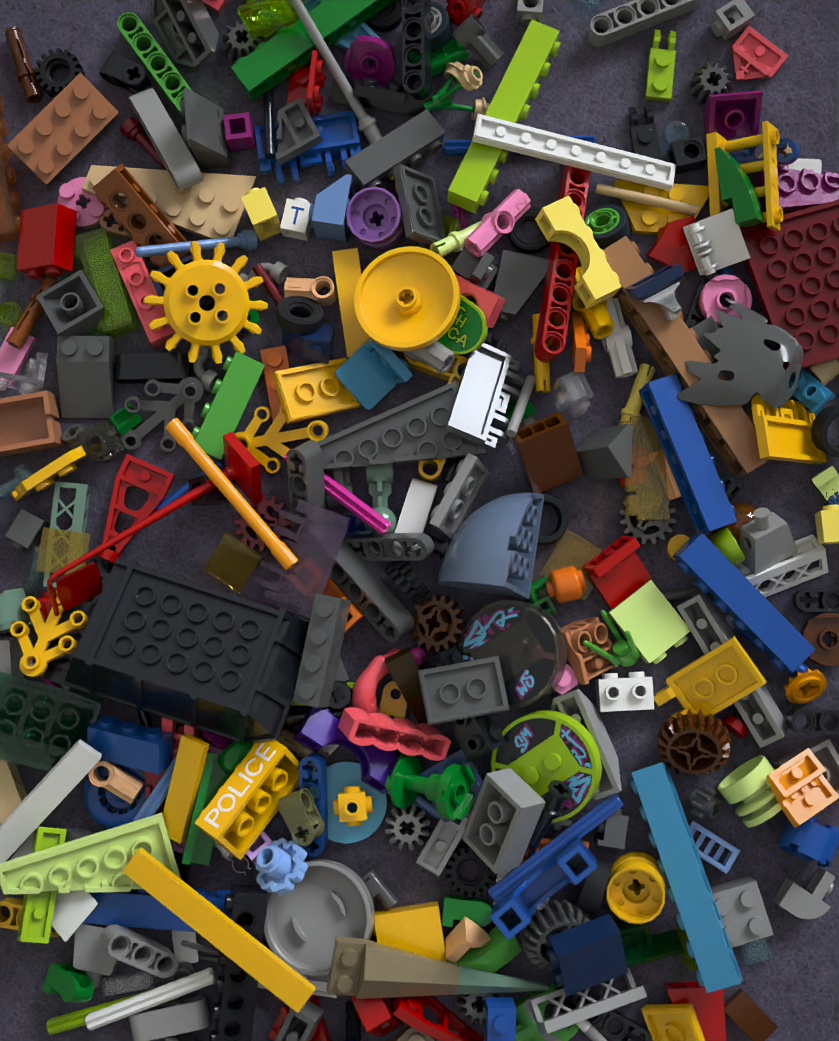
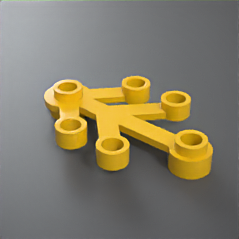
M280 405V412L265 435L254 437L262 422L268 421L271 417L270 409L266 406H260L254 411V417L246 430L235 433V436L239 440L246 441L248 451L265 467L267 472L276 473L281 469V461L276 457L269 458L256 447L267 446L284 458L290 449L282 444L283 442L305 438L318 442L328 436L329 428L327 424L322 420H315L308 427L279 432L286 422L282 405ZM260 409L266 411L267 416L265 419L259 417L258 412ZM315 426L322 427L323 433L321 435L315 434ZM270 461H275L277 463L276 470L270 469Z
M57 595V598H56L57 604L60 603V602H59V599H58V595ZM28 596L22 601L21 606L29 614L37 633L38 640L35 647H33L28 636L30 629L24 622H14L10 627V632L18 639L24 654L20 660V670L28 677H37L46 671L48 662L64 654H72L76 651L77 641L69 635H63L75 629L86 627L89 619L84 612L77 610L70 615L69 620L57 625L64 611L60 605L58 606L60 614L55 616L52 608L45 622L40 611V602L35 597ZM31 602H35L34 606L28 609V605ZM79 616H83L80 623H75ZM23 627V631L17 634V629ZM63 636L59 640L58 646L46 651L49 642ZM68 641H72L71 646L65 649V644ZM36 659V663L29 667L30 662Z

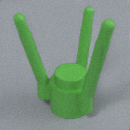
M601 610L600 613L617 639L612 648L613 656L587 640L583 641V645L611 661L615 667L620 664L623 667L634 665L641 654L637 650L628 630L625 631L627 639L625 641L605 610Z

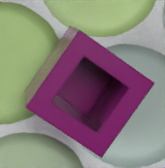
M249 112L223 115L226 141L230 151L256 149L254 128Z

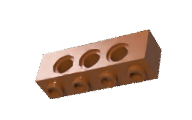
M123 164L112 170L92 188L96 192L95 196L99 202L109 207L114 213L113 216L117 223L127 228L131 233L133 241L139 247L159 245L154 241V235L160 236L164 244L188 242ZM118 193L126 195L128 204H124L119 200ZM136 214H140L145 218L146 225H142L137 221ZM177 253L179 259H180L183 255L186 254V253ZM166 255L149 257L156 267L162 268L170 264Z

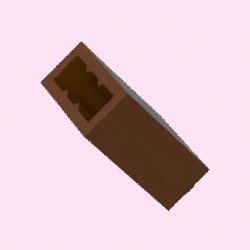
M559 412L519 428L516 436L512 437L526 483L533 493H545L553 487L571 482L583 475L568 422Z

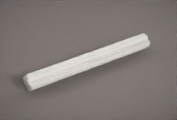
M212 968L204 969L90 1013L85 1018L87 1028L92 1031L209 986L216 980L214 970Z

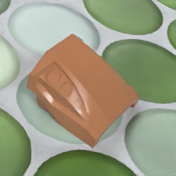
M598 617L574 621L557 629V635L561 639L566 657L580 685L588 684V680L609 669L618 668L611 661L583 645V641L587 640L613 656V643L608 637V629L604 623H600Z

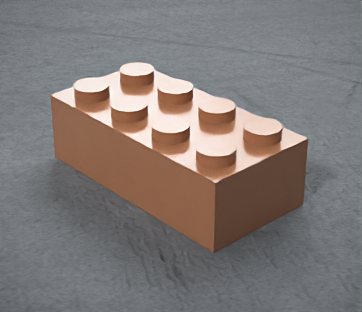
M80 72L7 145V149L47 186L119 112Z

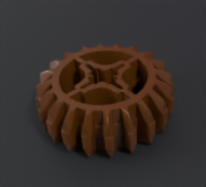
M689 709L686 715L678 711L676 718L669 716L667 723H662L657 734V750L660 753L661 762H666L668 769L674 768L676 775L685 772L687 778L690 774H695L699 779L701 773L710 776L711 770L719 772L720 765H726L727 758L731 754V738L729 737L727 727L722 726L720 719L714 720L712 713L703 716L701 709L697 714H692Z

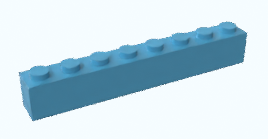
M661 762L631 772L633 779L630 780L633 792L635 795L639 794L642 805L639 806L641 816L644 821H648L651 832H648L650 842L653 848L658 849L660 859H658L662 875H667L670 884L667 886L668 895L672 903L676 902L679 913L676 914L678 924L681 930H686L689 941H686L688 953L691 958L696 959L699 968L696 970V976L700 986H705L706 992L709 993L740 984L743 981L741 972L666 763Z

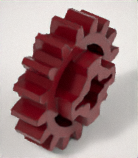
M262 494V500L255 504L251 503L250 506L253 509L257 508L256 513L261 519L265 517L267 521L271 522L267 526L272 531L279 529L276 536L280 541L284 542L281 537L283 535L290 536V533L286 531V527L292 525L290 521H286V518L291 514L289 511H282L286 506L283 502L276 505V497L273 496L270 501H267V496ZM269 507L275 509L280 518H273L270 515ZM241 516L240 520H235L234 524L241 527L236 531V534L244 535L241 542L246 544L250 541V549L254 550L259 545L260 551L265 552L267 545L258 535L256 536L257 539H254L248 533L247 528H252Z

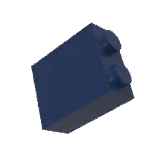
M610 914L548 937L550 950H547V955L552 967H555V970H552L551 973L556 986H562L567 997L628 972L621 932Z

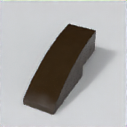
M406 647L385 658V663L419 723H427L418 671L421 669L410 648Z

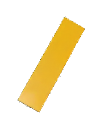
M188 733L181 736L163 811V818L169 838L179 844L186 841L210 745Z

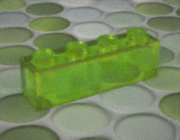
M103 227L75 236L77 244L74 246L75 255L78 261H82L84 267L82 271L105 308V312L97 325L99 332H103L106 336L113 338L139 330L125 283L110 251L114 248L110 234Z

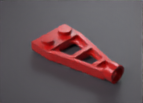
M126 454L115 478L102 544L119 534L115 531V524L120 513L134 517L132 526L153 514L166 498L176 476ZM130 486L138 487L149 494L147 502L137 511L130 510L125 506L126 491ZM138 532L115 544V552L108 548L99 553L98 556L115 563L116 558L120 559L121 554Z
M434 996L395 997L393 1015L417 1031L439 1041H484V1035L474 1031ZM424 1005L437 1014L438 1024L428 1021L423 1017ZM448 1025L451 1026L460 1035H457L449 1031Z

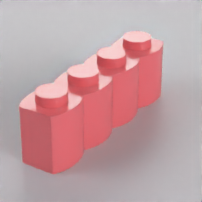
M356 707L345 708L338 728L354 744L361 746L374 744L377 748L385 751L398 749L401 753L409 756L422 754L425 758L433 761L444 760L451 740L434 725L428 726L427 723L415 724L406 718L391 719L383 713L368 714Z

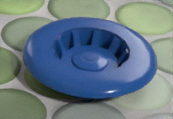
M117 764L118 767L145 783L140 797L137 796L134 800L137 803L135 808H133L132 804L107 789L105 793H102V787L93 785L87 776L83 789V798L90 816L97 823L108 829L132 822L147 800L145 792L146 781L143 770ZM99 766L98 768L99 776L106 779L109 776L108 769L104 766ZM104 797H106L108 800L107 804H105L103 800ZM114 806L117 809L116 811H113L110 809V807ZM127 807V812L122 813V808Z

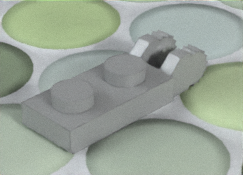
M474 807L470 808L467 815L459 823L452 820L443 822L440 817L415 863L440 876L464 834Z

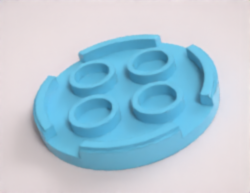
M345 761L327 766L328 839L338 843H355L366 839L377 830L383 821L387 808L386 793L382 794L361 781L360 763ZM359 785L360 789H367V796H372L373 812L369 813L367 820H363V825L347 826L346 822H340L339 815H334L333 800L338 799V793L344 791V787ZM310 786L309 791L313 798H318V790L314 786ZM354 802L347 805L350 812H355L358 809L357 804Z

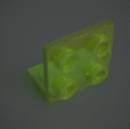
M254 0L240 5L237 10L239 17L252 38L260 35L263 37L268 36L275 30L283 27L288 29L294 26L298 19V15L289 0Z

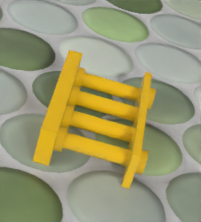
M763 121V134L727 141L717 132L706 134L710 216L724 212L730 206V204L721 199L714 149L720 147L729 153L730 151L763 145L764 160L740 164L746 174L764 171L765 186L755 187L758 198L766 196V212H763V223L767 222V227L775 232L780 231V223L783 222V210L779 206L776 148V144L780 142L778 129L768 121Z

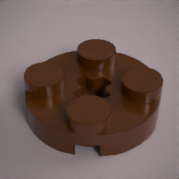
M817 614L805 622L801 631V635L816 649L808 659L823 666L839 665V614ZM826 632H829V635L835 639L834 642L830 643V647H827L825 642H822V637L825 636Z

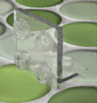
M37 352L33 359L29 358V362L26 363L24 376L0 372V390H6V387L17 389L19 394L38 392L44 384L48 354Z

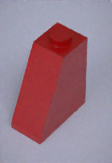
M698 981L663 982V988L671 1004L693 1005L705 1041H726L723 989L707 993L705 986L701 987Z
M350 996L367 1033L382 1038L404 1024L402 1020L393 1015L394 1005L390 998L356 999V996Z

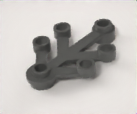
M186 377L179 384L159 382L156 379H150L145 383L144 390L149 396H156L159 392L177 394L169 401L139 399L136 396H129L124 403V407L128 412L135 413L139 410L156 412L136 429L132 428L123 436L121 435V445L127 450L137 449L141 445L142 437L164 420V435L161 438L160 446L166 452L173 451L176 447V441L165 427L170 421L175 419L176 409L183 403L184 420L181 423L183 425L191 423L193 428L189 432L192 434L196 426L194 421L195 402L202 398L204 392L202 383L194 377ZM151 383L156 384L158 387L157 391H149L148 385ZM189 386L195 389V393L192 395H188L185 392V389ZM130 400H134L137 402L138 406L136 408H130L128 406V402ZM132 436L136 442L128 444L126 438ZM164 440H172L173 445L166 447L163 444Z

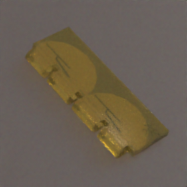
M631 416L629 418L630 421L620 422V425L633 424L632 477L624 478L625 492H635V495L626 496L627 516L637 515V520H669L664 451L650 417Z

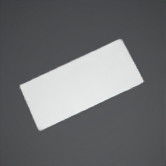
M33 831L10 860L31 854L35 831ZM85 890L70 891L69 893H59L57 891L52 927L65 942L98 905L97 901L90 893H85Z

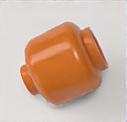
M574 566L551 571L549 575L550 581L545 582L549 597L554 596L558 603L580 599L583 596V591L587 590L582 571H577Z

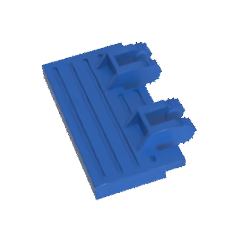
M354 111L311 117L323 142L282 165L276 159L279 145L277 140L279 123H274L275 158L273 159L265 157L264 125L254 126L261 173H272L271 163L275 162L278 185L284 184L285 178L282 167L287 166L292 168L291 176L294 183L300 182L297 159L300 158L301 168L323 164L321 156L325 154L329 177H333L335 173L332 159L342 158L341 165L342 171H344V164L348 159L346 151L350 150L351 157L361 151Z

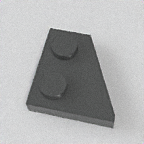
M301 98L278 110L277 121L279 127L277 129V140L279 145L276 159L280 165L323 142Z

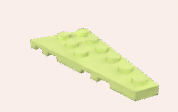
M162 813L0 863V885L3 894H39L41 891L69 893L70 891L85 890V893L130 892L131 889H143L122 872L140 848H143L180 879L181 876Z

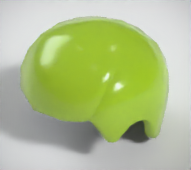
M727 527L716 531L710 537V542L734 566L739 565L745 560L742 550Z

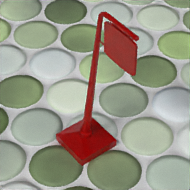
M233 432L223 435L225 467L222 473L230 482H235L252 504L261 501L260 463ZM209 479L53 573L47 581V589L54 615L58 616L60 614L58 608L60 605L64 610H68L102 593V579L99 568L95 562L88 564L87 560L216 488L215 484ZM86 561L85 566L58 578L56 580V588L53 589L52 584L57 577L61 576L62 574L68 572L69 570L75 568L76 566ZM56 590H57V595H58V599H59V602H60V603H58V604H57L56 597H55V593H54V591H56Z

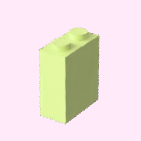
M652 580L647 581L620 604L607 612V615L625 638V631L628 630L635 646L641 654L640 657L646 664H650L652 661L654 664L659 663L667 656L665 651L674 645L677 648L688 640L686 636L690 632L688 625Z

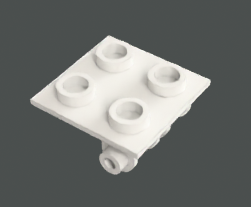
M733 208L683 227L700 276L704 274L706 276L710 275L718 269L750 258L740 227L735 223Z

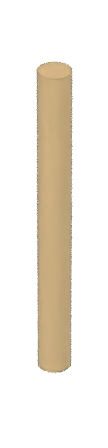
M597 183L595 190L596 194L696 216L699 207L698 205Z

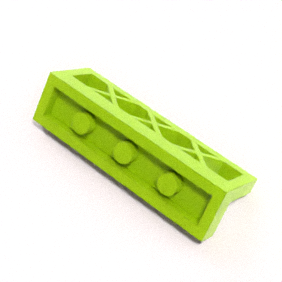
M37 827L34 832L31 853L65 843L67 829ZM57 891L24 894L17 941L49 944Z

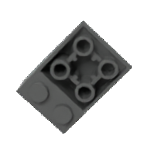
M188 88L183 89L184 99H180V109L182 116H185L186 124H182V135L184 141H187L188 150L192 151V157L198 162L201 169L231 167L230 149L225 135L223 115L226 114L224 108Z

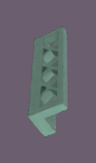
M55 481L43 587H47V581L53 569L58 565L66 566L63 561L68 558V564L83 556L91 487L88 484ZM61 488L76 489L75 500L65 506L60 500ZM59 504L64 508V509H62L60 512H59ZM74 506V512L72 514L69 509ZM67 512L73 519L72 526L65 532H62L57 526V520ZM56 530H57V531L60 533V536H58V537L55 539V537H56ZM71 532V538L69 540L66 537V535H68ZM64 538L69 544V552L60 559L54 552V546ZM53 556H54V558L57 560V562L52 565V563H53ZM82 564L69 570L66 574L81 568ZM53 582V588H56V582Z

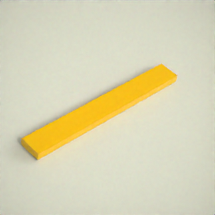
M143 848L136 851L122 871L297 1013H299L315 991L316 987Z

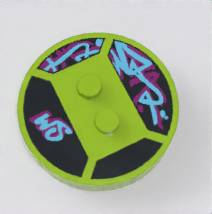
M542 710L520 717L502 731V736L506 743L497 747L492 752V772L511 768L541 798H545L549 791L548 785L553 780L565 783L572 790V797L565 801L562 806L561 816L553 819L552 823L574 816L591 801L600 784L602 762L595 740L581 723L564 713Z

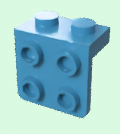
M371 338L335 371V376L365 410L372 409L396 384L407 382L413 374L408 370L409 365L404 359L397 357L391 349L377 344Z

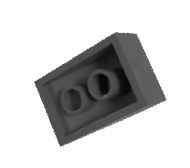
M57 336L56 363L63 419H109L115 413V355L117 343L110 336Z

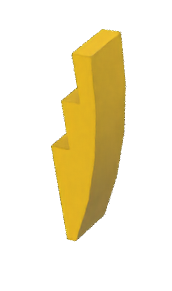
M358 248L332 251L347 357H350L370 338L361 327L354 309L355 289L362 275Z

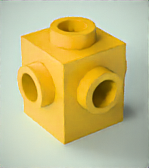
M359 785L344 787V791L338 793V799L333 800L334 815H339L340 822H346L347 826L363 825V820H367L369 813L373 812L372 796H367V789H360ZM354 802L357 804L358 809L355 812H350L347 805Z

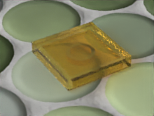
M566 529L541 570L540 575L546 576L550 580L549 575L551 571L574 566L577 571L581 570L587 590L583 591V596L580 599L586 601L594 584L582 566L603 550Z

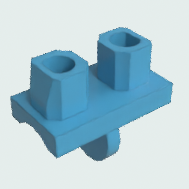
M804 369L800 370L797 387L792 396L817 415L827 402L833 400L835 395ZM794 372L791 374L789 379V388H791L794 383Z

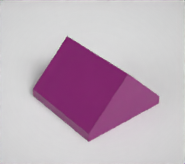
M750 91L710 95L702 110L705 136L706 134L717 132L728 141L731 138H745L758 135L763 92Z

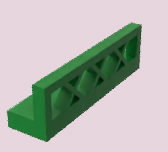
M209 751L207 753L183 850V864L190 865L192 862L209 866L214 840L195 824V821L203 809L215 797L219 788L229 778V774L222 771L219 766V753Z

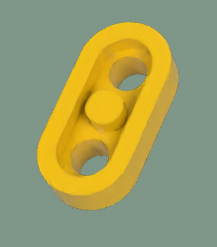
M391 681L383 689L380 713L388 716L392 715L395 718H405L407 702L402 693L398 699L391 697L393 689L399 690L396 682Z

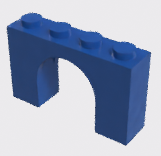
M577 836L495 903L490 918L504 936L510 940L531 922L533 913L553 894L570 882H573L576 886L598 868L596 858Z

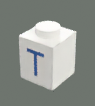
M303 198L286 200L280 225L283 236L308 241L311 228V220H309L311 203Z

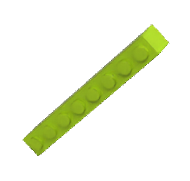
M531 20L485 114L486 116L517 124L520 123L521 119L526 120L531 108L528 104L531 98H537L541 84L539 82L541 77H547L551 67L549 61L551 57L556 58L561 46V43L558 42L559 30ZM471 142L448 189L447 202L476 214L479 206L484 207L489 196L487 189L490 184L494 185L500 173V170H498L500 162H506L510 151Z

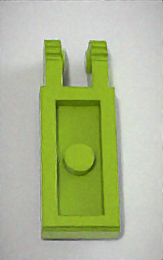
M654 29L652 48L649 52L645 100L670 102L676 50H674L676 31H670L666 50L658 49L661 33L660 30Z

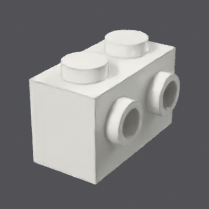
M644 671L628 672L629 677L618 678V673H603L602 679H595L598 711L654 709L652 677L645 676Z

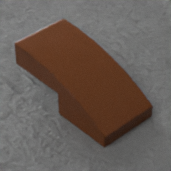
M741 988L724 1004L725 1012L753 1041H765L778 1028Z

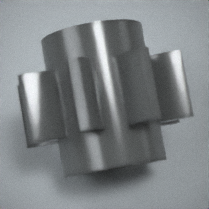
M704 785L703 790L696 788L689 798V806L693 808L691 814L704 821H708L709 817L716 818L723 807V801L718 799L721 793Z

